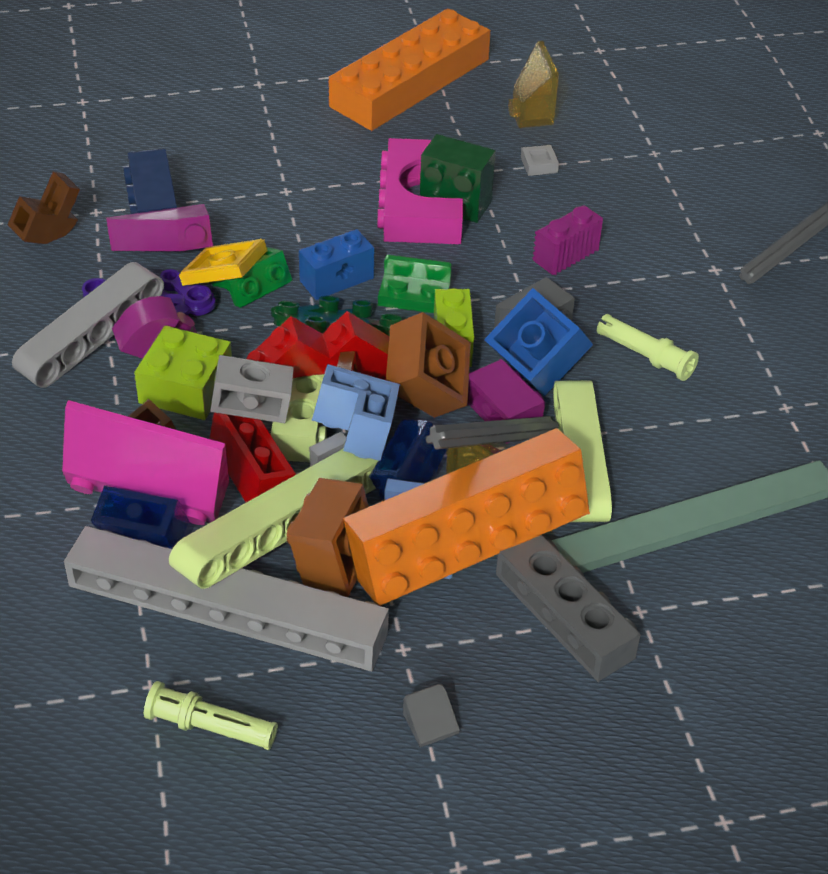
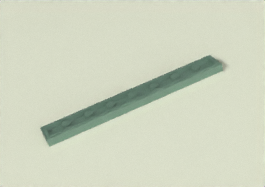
M820 460L551 541L556 545L559 553L571 565L577 566L584 573L828 498V470Z

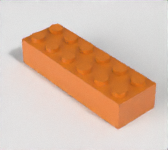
M447 8L329 76V107L373 131L489 60L491 30Z
M556 428L344 517L343 520L358 582L375 604L381 606L497 555L502 550L524 543L590 514L582 452L574 442Z

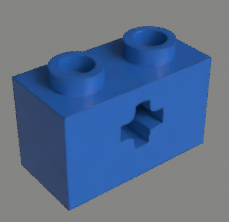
M356 229L299 250L300 282L314 299L318 300L320 296H329L374 279V247Z

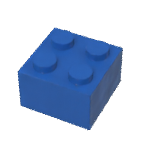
M534 288L526 294L484 339L500 357L543 396L554 387L555 381H559L593 345L576 324Z

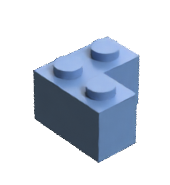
M327 364L312 421L322 423L329 428L348 430L343 451L353 453L359 458H371L380 461L392 424L400 384Z

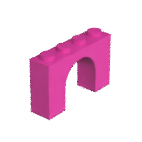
M389 138L388 151H382L379 208L384 209H378L377 228H384V242L461 244L463 199L423 197L407 191V189L413 186L420 185L421 154L431 140Z

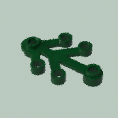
M320 296L319 304L299 307L297 302L281 301L278 303V306L271 308L274 325L279 327L292 316L320 333H324L326 327L336 322L346 311L356 317H361V320L390 336V326L401 321L400 316L393 314L381 315L380 321L364 319L372 316L373 303L367 300H355L352 303V309L339 310V298L335 296Z

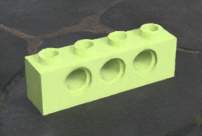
M324 374L294 378L292 380V391L286 423L273 422L271 436L287 461L310 462L309 447L327 439V427L323 426L322 423L312 421Z

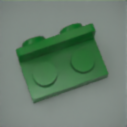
M267 247L266 253L243 277L213 281L211 284L230 291L234 306L241 308L292 281V277L283 250Z
M386 255L384 260V276L378 294V306L434 313L435 289H451L452 264L449 262Z

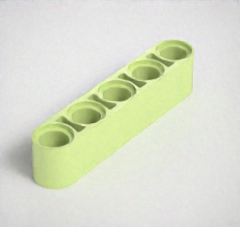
M591 380L555 381L553 393L555 418L559 424L558 429L581 449L590 514L572 522H609L612 511L611 492L593 382Z

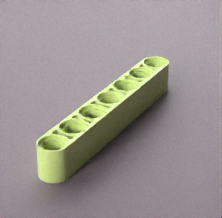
M341 449L182 538L170 553L169 565L199 588L206 589L287 541L289 524L295 521L303 507L306 495L311 493L319 478L363 484L365 494H367L385 481L391 468L390 461L383 456L380 461L371 458H359L353 453L345 452Z

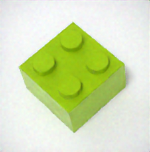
M164 326L134 372L138 403L143 404L149 399L159 409L206 420L211 410L219 355L232 357L231 342Z

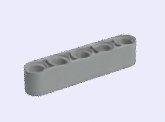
M137 262L128 263L23 344L13 356L12 367L40 388L50 386L114 335L112 331L113 326L129 306L144 298L161 296L164 289L162 278Z

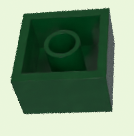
M436 134L421 154L420 196L463 199V219L478 223L492 202L496 150Z

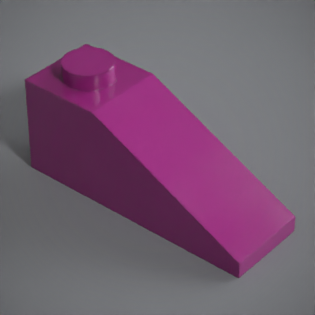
M204 204L106 217L111 251H186L213 246L209 214Z

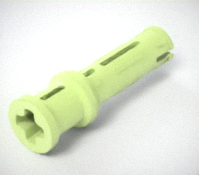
M605 314L601 318L607 322L606 325L599 321L597 326L598 334L604 335L648 357L652 366L658 369L664 367L676 373L677 378L682 381L687 380L697 366L698 353L692 350L686 352L674 346L673 341L668 338L658 340L613 318L609 314Z
M156 681L152 685L144 706V717L146 719L153 720L155 717L168 720L177 723L178 728L185 731L191 730L195 726L263 747L266 750L271 749L278 728L276 722H269L238 711L203 702L202 697L196 692L191 691L188 694L165 688V684L160 681Z

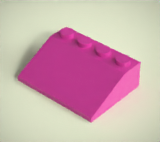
M70 400L67 401L65 407L62 471L72 489L84 494H92L93 490L108 494L107 497L110 500L120 504H130V501L144 504L147 510L156 514L166 515L168 511L183 515L182 518L185 521L196 525H205V522L211 523L218 518L229 484L225 443Z

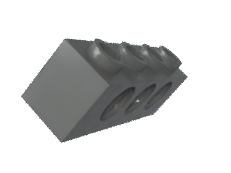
M540 535L500 551L497 557L496 568L498 578L597 682L636 659L641 634L638 632L635 624L630 619L624 618L611 605L608 597L603 592L597 591L585 579L582 571L577 566L571 565L559 553L558 548L552 541L546 540Z

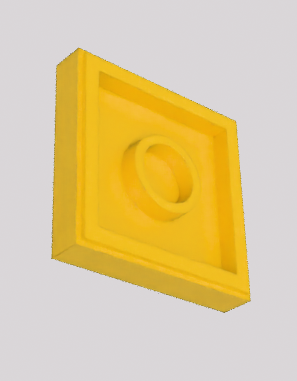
M257 239L206 247L180 272L179 277L182 286L243 277L266 253L265 240Z

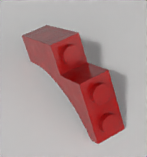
M348 311L336 322H333L323 334L290 316L281 326L274 329L260 346L251 351L246 359L294 367V379L325 374L327 364L337 367L340 352L355 351L359 373L386 380L389 336Z

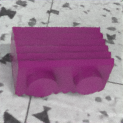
M583 205L574 208L572 212L559 219L552 220L548 225L535 231L536 236L534 238L536 241H534L535 246L533 247L535 250L532 257L533 261L550 274L557 275V272H561L562 269L566 270V267H571V264H575L576 261L580 262V259H585V256L594 254V251H599L603 218Z

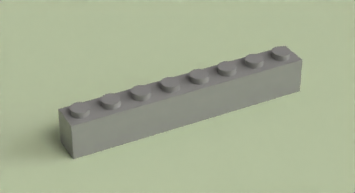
M85 526L64 560L69 587L371 672L375 667L388 635L389 608L381 607L373 602H363L341 596L333 591H323L304 586L296 581H286L271 577L256 570L242 568L211 587L201 589L169 565V556L172 549L151 544L146 540H136L117 535L109 530H99Z

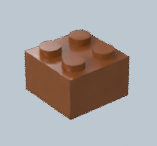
M424 312L390 326L386 381L400 384L398 397L434 418L465 407L468 402L471 342Z
M319 478L311 493L306 495L303 507L295 521L289 524L287 542L291 546L296 561V569L300 573L304 586L323 591H333L345 597L349 596L358 578L343 518L369 507L363 484Z

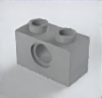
M219 355L210 412L286 423L294 367Z

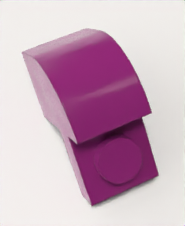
M164 296L148 297L135 302L124 311L112 328L120 351L142 359L164 326L197 333L194 321L182 312L177 313L171 298Z

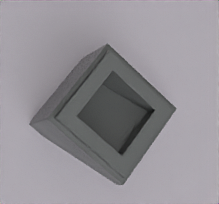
M437 684L404 697L403 715L419 747L459 734L460 729L443 684Z

